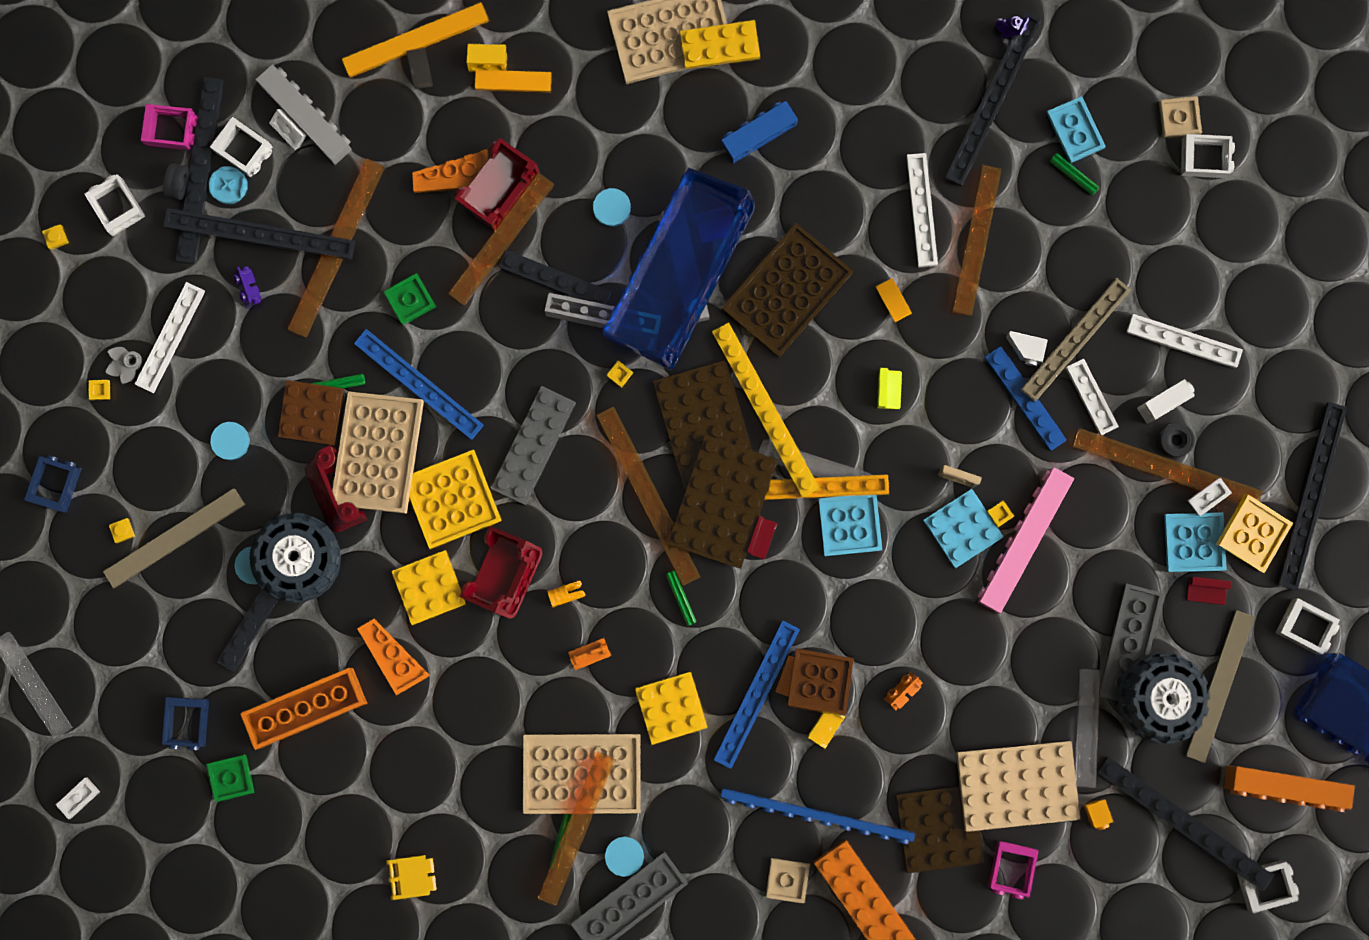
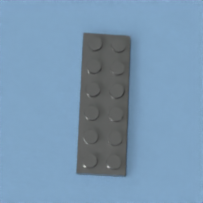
M541 386L491 487L492 490L526 506L576 402Z
M1130 584L1124 585L1098 692L1099 697L1118 701L1116 692L1120 686V678L1123 672L1127 671L1133 661L1150 653L1164 593Z
M663 852L573 921L571 925L582 940H616L685 887L688 882L668 855Z

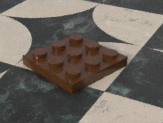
M286 380L278 437L336 445L344 388Z
M796 649L787 707L845 717L854 658Z

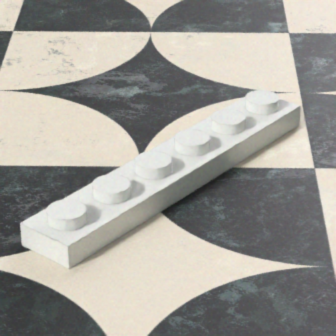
M926 153L907 155L918 268L937 266Z
M186 282L135 385L152 393L155 392L205 293L204 290Z
M1135 314L1131 316L1126 332L1235 369L1238 367L1243 349Z

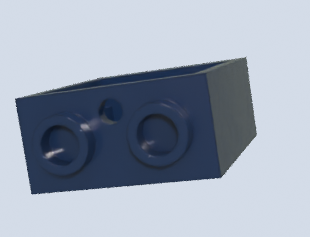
M47 455L46 458L39 456L24 500L67 513L81 469L76 468L75 463L66 460L64 464L57 462L58 458ZM46 464L69 470L59 502L36 496Z
M166 697L162 745H168V749H180V746H188L187 750H199V747L206 746L209 699ZM175 706L201 707L198 741L172 739Z

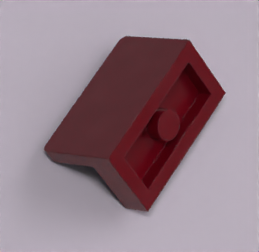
M759 516L746 554L765 560L777 525L776 522Z
M1189 577L1186 599L1187 601L1225 605L1227 590L1231 589L1232 581Z

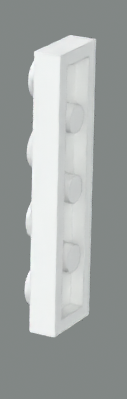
M1082 359L1066 367L1099 435L1101 436L1119 427L1085 360Z

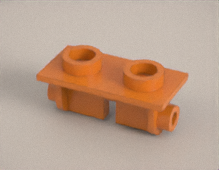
M604 638L568 652L575 670L611 656Z
M909 672V674L902 677L900 683L895 688H892L887 693L884 700L895 711L898 708L901 709L909 701L905 694L908 693L912 697L922 688L921 685L923 683L915 674Z

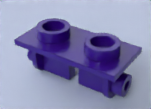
M1014 16L1006 20H997L995 27L1002 32L1000 38L1022 35L1027 28L1026 24L1029 17L1020 18Z
M237 267L233 274V279L241 291L239 292L241 302L245 303L246 308L250 306L251 302L254 305L259 304L261 296L258 287H250V284L255 283L252 270L249 267H243L241 270Z

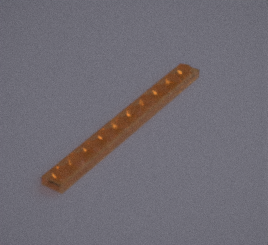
M366 158L331 234L332 237L352 240L385 168L383 165ZM321 256L288 327L289 331L307 338L342 262L341 258Z
M612 407L598 414L597 417L683 586L700 578L688 551L668 545L674 524L615 408Z
M1083 429L1078 430L1073 445L1076 449L1199 491L1220 477ZM1220 477L1231 491V494L1225 500L1239 504L1244 494H1247L1260 502L1263 491Z

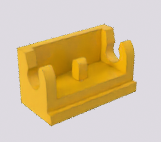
M468 44L467 66L469 72H476V70L506 71V45Z
M822 713L807 737L823 748H826L845 717Z

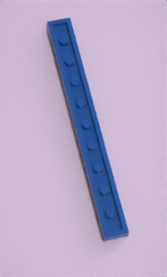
M725 788L722 790L721 797L725 798V802L736 804V801L744 802L743 806L755 808V805L763 807V811L774 813V810L782 811V815L793 817L796 814L800 815L802 820L812 822L813 819L820 820V824L827 826L835 823L839 824V828L844 830H851L852 827L859 829L858 832L862 834L878 833L877 837L889 839L891 836L897 838V842L908 844L909 841H914L915 833Z

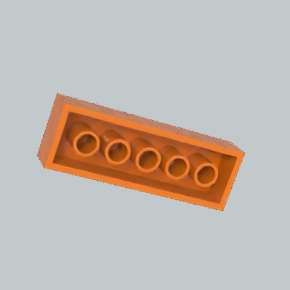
M347 668L240 714L254 749L257 750L368 703L354 669Z
M1230 765L1226 767L1224 788L1230 789L1229 793L1247 796V793H1249L1250 797L1266 799L1268 796L1269 800L1285 803L1286 799H1288L1287 803L1303 806L1307 802V806L1325 809L1326 805V809L1345 812V808L1352 809L1355 788L1353 785Z
M845 839L813 861L867 940H915Z

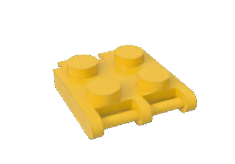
M426 855L386 861L390 872L388 880L391 882L392 888L391 900L430 895V891L436 890L435 876H428V873L434 872L433 858L426 859ZM393 864H395L396 877H394ZM396 881H397L398 895H396V888H395V882H396Z

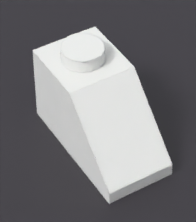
M1013 331L1007 334L1006 338L1020 360L1026 361V365L1037 366V364L1040 365L1043 362L1047 339Z

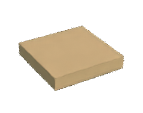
M1198 96L1159 101L1163 138L1181 137L1186 134H1202Z
M946 465L940 469L938 474L939 477L972 488L979 485L982 477Z
M771 858L766 898L805 903L810 864Z

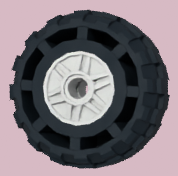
M303 513L283 514L271 521L269 520L255 535L249 554L252 574L262 590L277 600L289 603H302L321 596L331 587L338 576L341 562L339 544L333 532L319 519ZM299 554L298 560L292 562V555Z
M1151 653L1133 661L1127 671L1123 672L1120 678V686L1116 692L1119 702L1117 708L1124 719L1125 725L1137 736L1156 743H1175L1191 737L1190 735L1194 731H1198L1203 725L1202 720L1204 717H1207L1209 712L1207 705L1208 700H1210V691L1207 690V681L1204 674L1199 672L1198 667L1193 662L1176 654Z

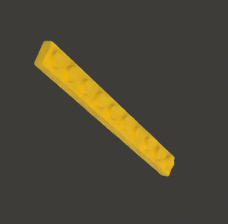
M727 323L712 331L802 498L819 490L817 482L730 324Z

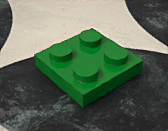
M417 273L384 291L402 325L409 323L436 307Z
M247 755L207 764L215 802L255 793Z

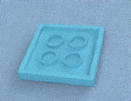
M972 489L923 520L954 569L1003 538V535Z
M877 495L818 499L824 556L882 551Z
M1197 513L1164 515L1167 572L1227 570L1226 551L1216 544L1224 531L1223 513H1204L1201 516Z

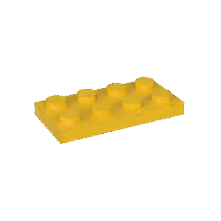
M755 20L680 31L685 69L760 59Z

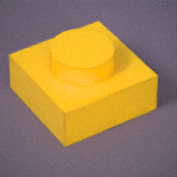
M60 224L42 231L50 250L69 243L63 226Z
M617 361L606 376L622 388L633 372L620 361Z
M89 380V400H110V381Z
M1001 501L987 511L997 527L1014 517L1004 501Z
M128 518L109 525L115 543L135 537Z

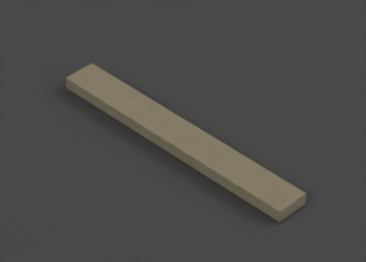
M1116 278L1020 391L1031 401L1036 402L1128 295L1131 289Z
M235 488L105 570V576L113 588L118 587L245 506V503Z
M1238 610L1234 611L1208 687V691H1210V700H1208L1207 705L1209 712L1207 717L1203 718V725L1200 729L1192 734L1185 754L1189 758L1203 763L1206 761L1255 618L1252 615Z

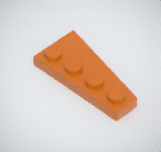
M487 149L473 155H466L454 161H448L442 165H435L413 172L414 193L458 190L464 186L469 187L488 161Z
M375 619L357 628L396 696L430 676Z

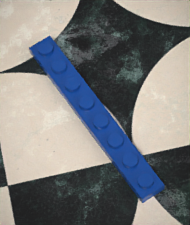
M367 329L354 343L471 440L484 426Z
M782 621L714 761L730 769L732 768L797 637L799 628Z

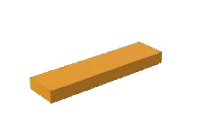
M476 70L475 89L551 93V72Z

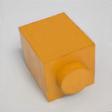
M1100 798L1083 805L1091 827L1102 830L1108 828L1109 823L1113 822L1105 799Z

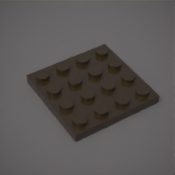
M960 786L896 795L900 829L915 833L913 842L903 843L908 874L985 863L980 830L967 832L964 830Z

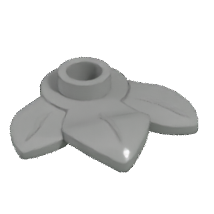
M115 347L108 350L110 357L114 361L108 366L106 373L111 376H120L123 384L132 381L136 370L142 365L141 355L134 351L129 352L123 347ZM135 358V364L131 365L130 360Z

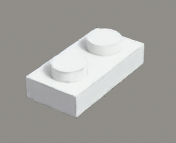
M282 108L276 111L270 124L294 150L300 148L307 134Z
M1219 477L1187 501L1196 513L1201 516L1229 496L1231 491Z
M84 778L56 806L68 819H71L100 791L88 778Z

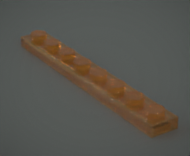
M982 166L953 313L972 316L1002 171L1000 168Z
M540 173L536 175L450 291L449 295L464 306L467 304L553 188L554 183Z
M597 751L538 899L555 906L557 905L615 758Z

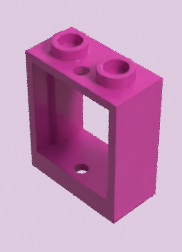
M146 104L141 141L146 146L191 150V145L194 144L195 139L193 129L197 125V116L192 109ZM158 114L187 118L184 142L154 139Z
M997 840L988 887L993 889L992 892L1004 895V892L1012 893L1011 897L1023 899L1024 896L1029 897L1039 850ZM1002 851L1029 856L1022 889L996 883Z

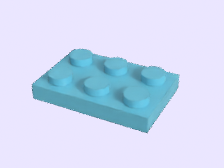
M1082 96L1047 111L1046 114L1070 164L1106 147Z

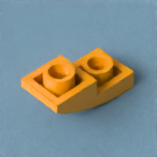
M893 278L876 286L895 322L912 314Z

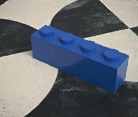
M786 101L782 104L781 102L774 104L771 107L772 110L767 113H759L752 122L749 123L747 121L739 126V130L734 133L730 131L723 136L721 145L733 163L797 125L798 119Z

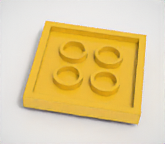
M1244 494L1216 544L1256 570L1265 573L1293 523L1250 495Z
M446 550L392 571L412 625L466 605L465 599L459 597L461 588Z
M691 672L635 689L652 745L708 728Z

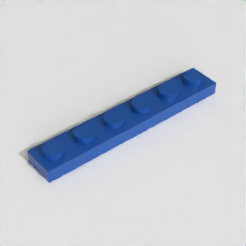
M999 347L987 355L985 360L1049 451L1064 443L1067 439L1039 399L1033 402L1020 391L1026 381L1003 348Z

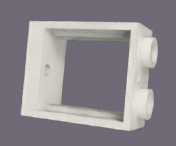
M233 117L210 146L215 153L249 177L259 171L260 164L271 155V149L273 148L268 141ZM240 129L262 144L246 166L224 152Z
M1186 134L1182 139L1181 176L1227 178L1234 170L1232 154L1234 153L1235 144L1232 142V136ZM1194 144L1222 146V170L1193 169Z
M119 175L107 177L104 183L91 187L88 190L89 192L85 194L105 229L112 236L145 217ZM120 186L133 208L110 222L97 199Z
M1184 379L1137 409L1148 424L1194 397V388Z
M1296 598L1291 600L1276 634L1317 655H1323L1330 648L1331 643L1329 641L1332 635L1334 636L1337 633L1340 620ZM1302 608L1329 622L1318 646L1290 632Z
M1280 860L1262 865L1269 872L1281 869L1289 895L1264 903H1258L1253 885L1237 874L1249 912L1255 913L1298 901V887L1292 881L1293 871L1290 864H1287L1286 861Z

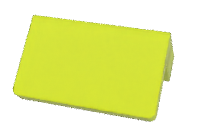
M888 368L879 369L877 408L900 409L901 371H888Z

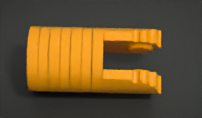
M578 580L547 591L552 607L584 597L585 593L582 590L568 593L580 588L582 585L581 581Z

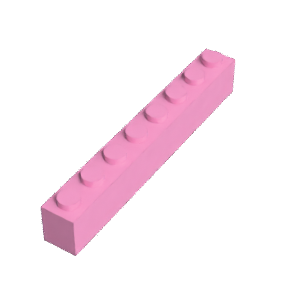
M1055 467L1050 469V471L1046 470L1042 477L1044 482L1041 488L1038 486L1033 493L1035 499L1032 504L1028 503L1023 512L1026 514L1022 521L1019 520L1014 528L1016 530L1014 537L1010 536L1005 544L1007 550L1004 554L1001 553L996 561V564H998L996 570H991L987 577L989 582L986 588L982 587L977 597L980 598L978 603L997 614L1002 612L1074 480L1073 477Z

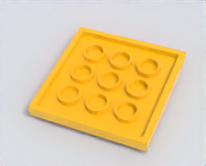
M475 450L413 473L409 497L429 549L502 521Z

